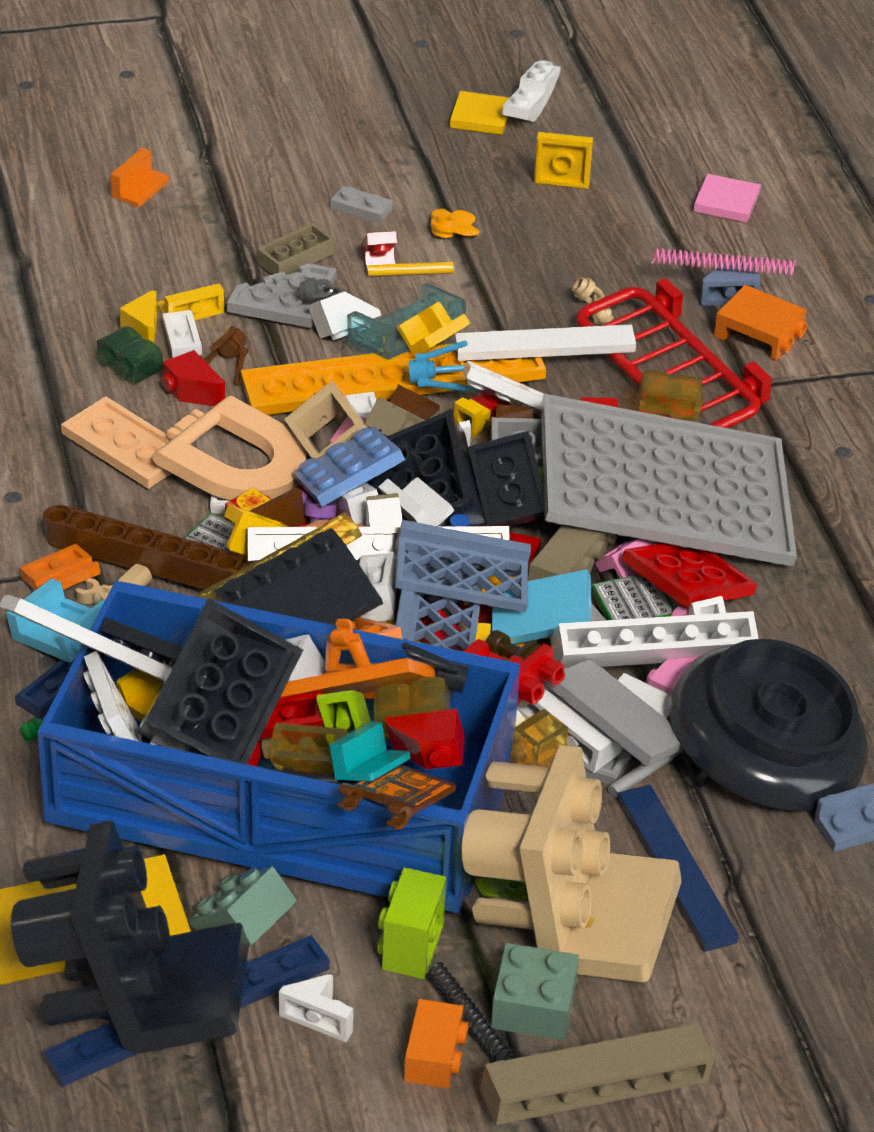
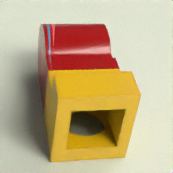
M486 386L484 390H480L471 399L467 400L462 397L454 402V416L457 421L472 420L471 437L473 438L489 428L490 416H496L497 404L510 405V402L497 397L495 390Z

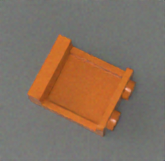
M744 285L717 313L714 337L725 340L734 330L771 345V359L777 361L784 352L788 353L793 343L798 338L804 336L808 325L805 322L807 309Z

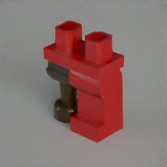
M499 630L492 631L485 642L477 639L463 651L505 660V656L508 658L506 661L520 663L517 706L523 701L535 705L544 695L543 683L548 682L557 686L565 679L564 664L554 659L551 646L545 643L541 646L537 644V641H529L521 647L512 644L510 637Z

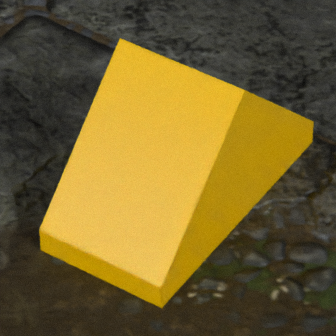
M149 291L120 308L121 332L148 350H155L158 315L157 291Z

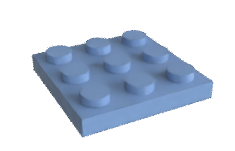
M366 427L357 431L354 434V438L344 444L337 443L326 450L327 453L319 458H310L299 465V469L294 471L293 474L297 482L323 507L403 462L405 458L401 450L377 428Z

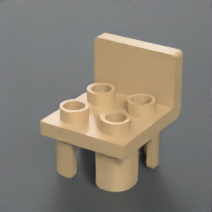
M559 745L551 767L492 762L486 773V781L489 787L541 794L533 813H507L489 810H475L470 813L462 840L464 870L473 876L525 881L529 901L499 897L491 899L477 898L472 907L475 921L481 924L534 930L538 948L578 954L577 974L635 982L648 981L651 977L682 882L679 863L675 860L610 853L609 834L607 832L595 831L594 823H596L601 809V782L599 779L586 778L582 747Z

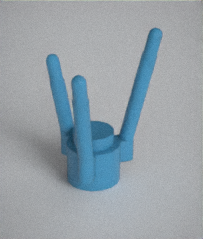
M464 340L427 353L416 354V359L409 360L411 384L418 383V387H435L477 393L479 389L473 386L430 380L436 378V373L463 371L465 365L435 367L434 360L429 361L428 359L468 345V342Z

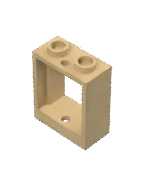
M333 381L329 382L284 419L311 458L316 459L326 454V450L337 443L344 444L354 438V434L357 431L368 427L348 398ZM344 410L354 425L319 453L309 437Z

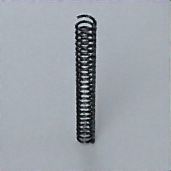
M435 963L429 969L426 976L447 1003L461 1005L464 1001L468 1000V1003L463 1007V1011L472 1005L470 1010L463 1013V1021L469 1022L468 1031L479 1042V1045L483 1047V1050L487 1052V1056L491 1057V1061H498L501 1055L507 1051L509 1053L500 1060H507L510 1057L515 1059L516 1055L511 1054L512 1049H507L508 1044L503 1043L504 1039L499 1038V1033H495V1028H491L492 1025L487 1023L486 1017L483 1018V1013L479 1012V1008L475 1007L476 1004L471 1002L472 999L470 997H467L468 994L463 992L464 988L459 987L460 983L456 982V978L452 977V973L448 972V968L444 967V963ZM441 965V967L438 970H436L434 973H431L436 966ZM442 970H445V972L442 975H440L438 978H435L437 974H439ZM446 975H449V977L446 980H444L442 983H439V981L442 978H444ZM450 980H453V982H452L451 984H449L447 987L443 988V986H444L446 983H448ZM454 985H457V987H456L455 989H453L451 992L447 993V991H448L451 987H453ZM458 990H460V993H459V994H457L455 997L451 998V996H452L455 992H457ZM464 995L463 999L455 1003L460 996ZM476 1010V1013H475L474 1015H472L471 1017L467 1018V1016H468L472 1011ZM479 1015H480V1018H479L477 1021H475L474 1023H471V1021H472L476 1016H479ZM484 1020V1023L480 1027L474 1029L478 1023ZM488 1025V1028L484 1032L478 1034L482 1028ZM489 1031H492V1033L488 1037L482 1039L485 1036V1034H487ZM496 1036L494 1041L487 1044L492 1037ZM500 1041V1044H499L498 1046H496L495 1048L491 1049V1047H492L496 1042ZM504 1046V1049L501 1052L495 1054V1052L499 1048Z

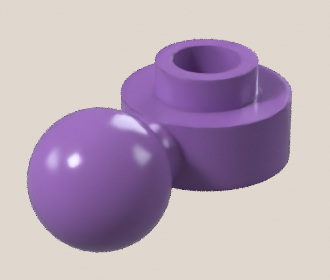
M302 491L304 514L310 516L311 522L317 520L329 521V518L336 517L337 503L330 502L321 507L314 499H310L307 493Z

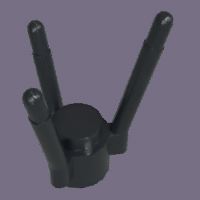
M405 642L402 644V648L406 650L407 656L439 668L435 683L442 685L441 688L381 689L379 691L381 696H441L452 699L453 692L463 693L469 666L449 661Z

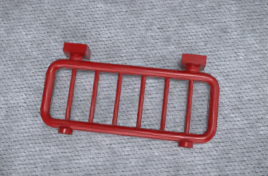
M667 278L656 282L655 297L643 288L628 287L585 305L576 314V323L579 327H591L594 325L588 320L589 316L628 299L636 298L643 301L647 306L601 326L618 325L652 310L663 323L634 335L635 341L668 326L681 338L632 361H629L622 353H606L666 413L665 417L690 421L689 417L739 394L748 402L749 405L708 424L730 428L752 418L758 413L761 407L760 404L770 400L772 377L755 361L744 365L743 380H741L677 319L682 313L683 293ZM685 343L699 355L648 379L635 367ZM702 360L716 371V373L666 396L653 384V382ZM720 377L734 389L685 413H682L670 401Z

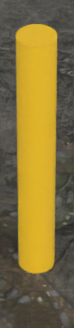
M453 262L367 265L368 276L445 274L454 272Z

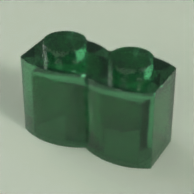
M124 326L97 340L96 355L99 362L103 366L115 370L121 379H125L129 383L136 384L163 370V352L152 341L143 339L136 330L129 326Z

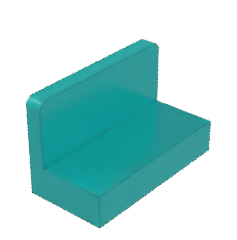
M369 722L330 744L335 780L373 781L410 759V751L386 750L382 722Z

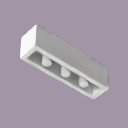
M546 682L543 683L544 695L539 702L533 705L523 701L517 706V710L530 724L558 746L582 747L584 766L593 774L621 753L622 746L545 685Z

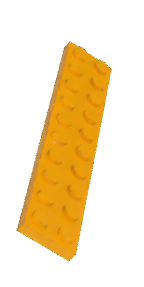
M451 344L435 345L423 353H427ZM410 349L240 370L241 382L248 405L266 415L294 412L310 399L314 393L320 391L331 381L335 383L344 395L374 392L376 400L380 397L385 400L391 399L398 384L419 395L455 391L435 387H418V383L411 384L409 360L416 359V357L413 356ZM455 350L428 359L429 361L434 360L435 367L465 365L467 361H470L516 382L546 379V367L541 357L458 361L457 351ZM462 371L436 373V378L430 379L471 386L467 383L468 379Z

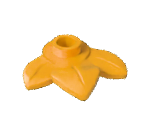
M436 209L431 213V232L436 236L451 238L454 233L463 236H473L480 233L478 229L471 226L475 222L476 217L470 212L456 210L451 213L446 209Z

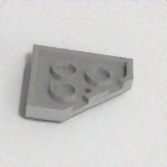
M308 263L299 266L298 272L288 275L284 272H279L263 277L262 283L249 286L248 283L237 285L227 302V312L266 319L272 322L292 324L298 327L312 328L314 321L308 305L325 298L310 302L307 299H302L300 295V282L305 281L306 278H315L316 280L327 279L334 284L337 269ZM319 285L318 291L325 292L323 290V286L325 285Z

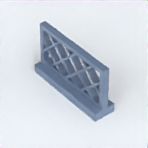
M402 520L395 542V588L526 612L528 606V559L531 553V544ZM408 551L417 552L421 557L414 560L408 555ZM443 562L451 563V564L448 565V566H446ZM430 563L437 571L430 574L422 566ZM475 568L483 569V571L479 572ZM462 569L470 577L462 580L454 572ZM413 571L420 579L405 578L404 574ZM494 575L502 583L495 586L487 578ZM445 577L453 585H442L438 580ZM478 583L486 591H475L470 586ZM510 589L519 599L507 597L503 592Z
M408 551V555L414 560L421 557L417 552ZM430 563L422 566L430 574L437 571ZM462 569L454 572L462 580L470 577ZM413 571L404 574L405 578L420 579ZM443 577V578H441V580H439V582H440L442 585H448V586H452V585H453V584H452L447 578H445V577ZM478 583L471 586L475 591L482 592V587ZM401 589L395 625L401 627L402 639L414 642L425 637L433 646L450 649V646L458 643L464 650L476 641L480 604L465 601L471 607L462 611L455 604L462 600L433 595L438 601L429 604L422 598L429 594ZM446 607L453 615L443 618L437 611ZM428 615L435 623L425 626L419 619ZM461 621L468 629L459 633L452 625ZM443 629L450 637L441 641L434 633Z

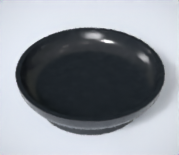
M773 639L745 640L698 657L684 669L672 687L669 699V714L679 743L692 761L705 774L738 796L777 809L792 811L816 810L820 798L855 789L862 779L868 758V741L854 694L843 677L831 665L804 648Z

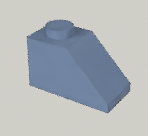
M743 262L740 271L737 270V263L734 271L731 269V263L728 271L726 270V264H724L722 270L719 266L702 280L701 306L725 305L744 285L759 290L761 280L758 272H755L754 266L752 272H749V262L746 272L743 271Z

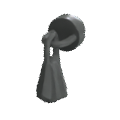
M306 278L305 281L300 282L301 298L307 299L308 302L317 301L320 298H328L342 292L349 293L348 290L333 285L327 279L316 280L315 278ZM325 285L323 286L325 292H319L318 286Z

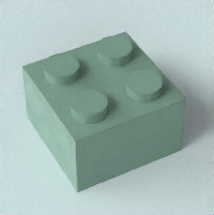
M505 943L493 999L491 1028L565 1041L577 982L579 955Z

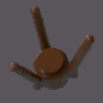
M231 326L225 331L223 336L210 346L211 352L204 359L209 364L219 353L228 358L238 356L234 376L235 386L240 384V370H243L245 356L248 353V349L244 347L247 341L244 332Z

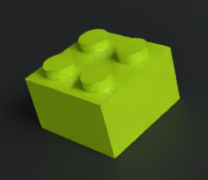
M404 867L399 881L393 880L388 901L391 902L389 908L383 907L378 928L384 930L378 944V953L383 954L382 970L421 979L426 978L444 927L447 877Z

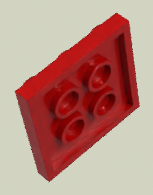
M659 543L624 549L621 560L630 566L634 573L645 577L654 584L657 590L667 593L675 599L679 606L689 608L690 603L719 596L723 597V601L752 596L755 594L758 585L715 553L701 549Z

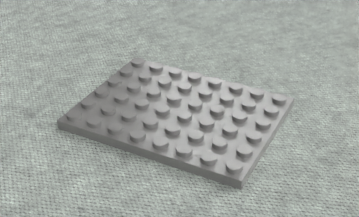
M543 395L541 419L545 521L559 525L581 527L592 531L613 533L619 536L641 538L651 542L668 543L684 548L690 547L712 553L739 556L744 559H755L773 564L794 566L797 552L781 438L555 395Z

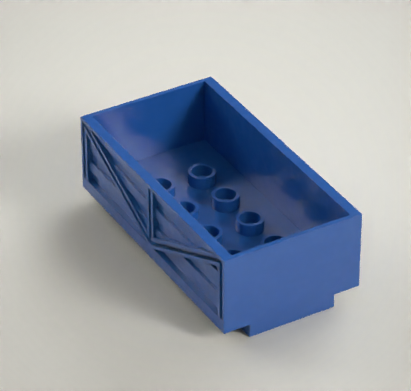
M115 580L90 631L111 640L112 636L100 630L107 617L181 646L199 610L208 599ZM215 601L283 639L309 634L325 661L326 640L330 636L331 631L337 629L336 625ZM353 629V633L360 635L370 663L378 664L398 658H409L418 661L406 655V650L402 648V644L406 642L449 661L469 666L463 693L453 692L452 699L441 696H380L370 699L364 698L371 722H382L386 750H393L385 724L386 717L457 709L464 732L462 765L426 770L410 759L402 763L404 766L456 784L455 792L413 815L406 826L398 830L386 825V822L393 817L394 813L387 810L388 806L363 797L353 811H348L337 807V803L341 802L345 796L338 792L339 784L274 771L282 770L284 767H292L295 771L334 773L330 741L325 725L303 748H300V753L265 759L262 751L257 767L112 736L111 733L107 735L98 717L101 713L97 710L91 697L93 692L89 688L83 674L88 671L84 656L95 650L82 645L37 732L44 820L48 823L89 831L90 824L113 820L120 839L251 868L263 869L273 866L279 874L389 898V891L393 880L399 881L404 867L447 877L445 910L459 913L464 897H469L476 877L464 870L462 861V840L467 819L470 813L475 810H499L504 789L489 787L486 781V773L490 764L494 761L511 763L514 754L520 663ZM349 650L341 651L339 663L355 664ZM98 652L116 686L118 679L135 669ZM434 667V668H435V675L437 676V672H438V669H439V668ZM435 679L417 683V688H441L442 685L435 683ZM134 718V719L136 720L137 724H138V727H139L140 724H141V721H139L138 719Z

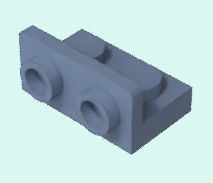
M874 783L862 785L841 793L830 794L818 800L814 824L833 852L874 841Z

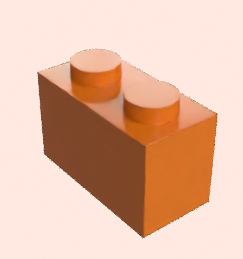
M424 999L418 1000L405 1056L404 1082L450 1089L452 1075H459L461 1070L463 1052L458 1051L459 1044L466 1045L469 1022L463 1021L464 1006Z

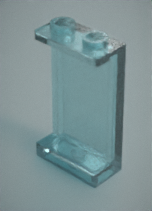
M423 284L421 286L422 298L420 301L377 319H373L358 311L347 314L348 341L387 360L410 350L397 330V326L437 302L442 304L451 321L463 314L466 315V301L431 284Z

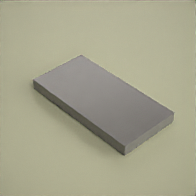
M592 659L564 669L565 679L557 686L548 682L545 684L645 766H649L683 750L671 722Z

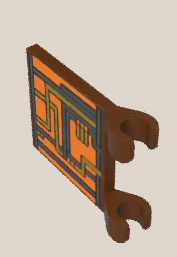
M400 764L373 781H360L354 785L341 784L338 792L345 796L341 802L337 803V807L353 811L363 797L388 806L387 810L394 814L386 822V825L401 830L413 815L455 792L456 784Z

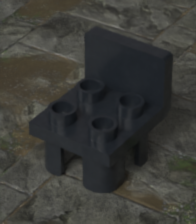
M113 820L90 824L86 845L83 849L25 861L22 872L28 882L39 880L45 889L72 884L77 885L76 889L27 898L14 904L11 913V933L21 964L26 967H34L66 960L64 974L68 981L95 977L97 982L95 985L44 995L39 1007L49 1026L92 1018L111 1021L123 1047L133 1053H145L232 1036L237 1032L249 942L241 923H232L170 936L169 925L163 908L160 905L147 908L141 891H145L147 887V871L142 852L138 846L123 847Z

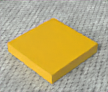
M460 91L450 119V128L503 135L508 116L502 115L503 105L510 97Z
M538 132L534 183L589 189L593 137Z

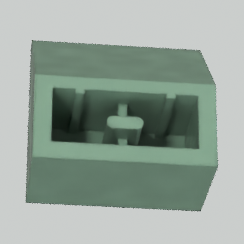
M273 866L260 870L253 867L242 875L232 873L218 884L220 890L215 895L212 894L202 899L195 906L197 912L187 921L191 927L197 930L241 923L249 946H251L297 900Z

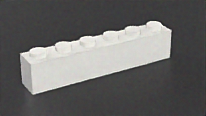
M750 611L560 623L550 640L554 659L564 664V669L588 659H592L600 667L664 663L666 659L702 656L713 650L732 646L745 640L758 639L754 612Z

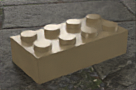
M311 223L258 247L257 263L272 275L279 272H284L288 275L298 271L299 266L308 263L313 264L335 254V239L316 224Z

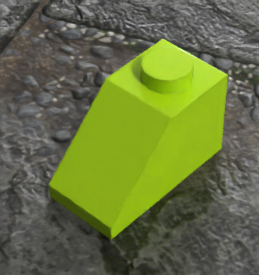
M348 690L317 695V703L330 744L371 722L363 693Z

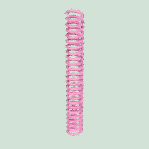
M655 248L651 262L653 264L656 258L657 264H660L662 257V264L665 265L668 257L669 266L672 264L673 259L675 266L678 264V260L680 266H683L685 259V265L688 267L691 259V266L694 267L697 258L698 268L702 262L705 269L708 261V267L711 269L714 261V268L717 269L720 260V269L722 270L724 264H726L727 271L730 268V263L732 271L735 270L736 263L737 270L740 271L743 262L744 272H746L749 262L750 273L753 270V266L757 273L759 265L760 272L763 273L766 264L767 274H769L772 264L773 275L778 265L779 275L782 272V267L784 275H787L789 267V275L792 276L796 260L792 263L789 259L786 263V260L782 259L780 263V259L777 258L774 263L773 257L770 261L767 257L763 261L760 256L757 261L756 256H754L751 262L750 256L745 260L744 255L740 259L738 254L735 256V259L733 254L729 256V259L728 255L724 254L722 260V254L719 253L716 256L715 252L712 254V257L709 252L706 254V257L705 253L701 252L699 258V252L696 251L693 256L692 250L689 252V255L686 250L683 252V255L682 251L678 250L676 256L675 249L672 250L670 256L669 248L666 250V253L663 248L660 250V253L659 249Z

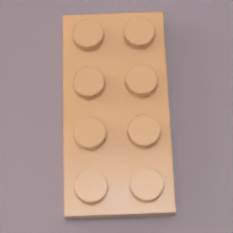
M106 396L61 424L63 435L148 489L172 474L153 461V454L172 439L168 438L167 434Z

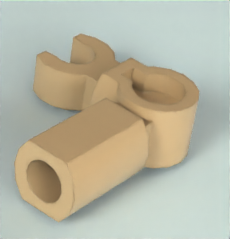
M136 563L118 581L147 586L152 580V575L147 567ZM88 579L86 580L87 590L76 589L77 600L83 604L94 603L96 605L101 600H106L113 585L103 584L100 586L97 580Z

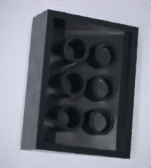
M451 410L387 436L401 450L405 460L372 479L373 487L377 489L378 495H384L379 486L387 479L403 490L415 478H419L454 509V512L440 523L438 527H450V518L456 514L466 515L470 520L469 527H477L485 523L468 451L466 434Z
M332 528L315 534L313 538L287 549L283 554L268 562L257 565L253 570L238 578L227 581L223 586L214 590L219 602L336 625L337 619H350L352 621L384 604L382 598L345 542Z
M208 598L192 623L137 732L167 748L247 765L303 649Z

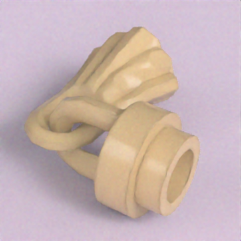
M580 277L572 287L574 296L588 304L604 297L602 290L590 278ZM592 292H595L596 294L593 296V299L589 296ZM610 308L592 315L595 325H604L613 321Z

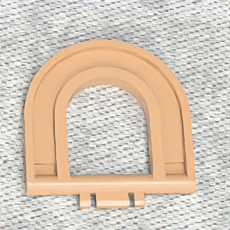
M227 396L207 413L197 409L193 410L190 415L188 414L176 423L174 428L171 427L167 430V437L172 440L153 454V461L158 466L203 491L227 500L234 499L252 487L274 499L299 485L293 472L299 469V465L302 462L306 461L305 448L291 429L233 396ZM218 425L262 449L269 456L271 462L258 469L234 468L191 446V444L212 427Z

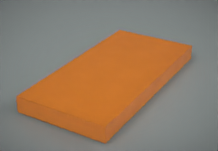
M403 658L288 681L281 697L318 691L328 694L355 690L364 694L381 689L435 680V668L429 664Z

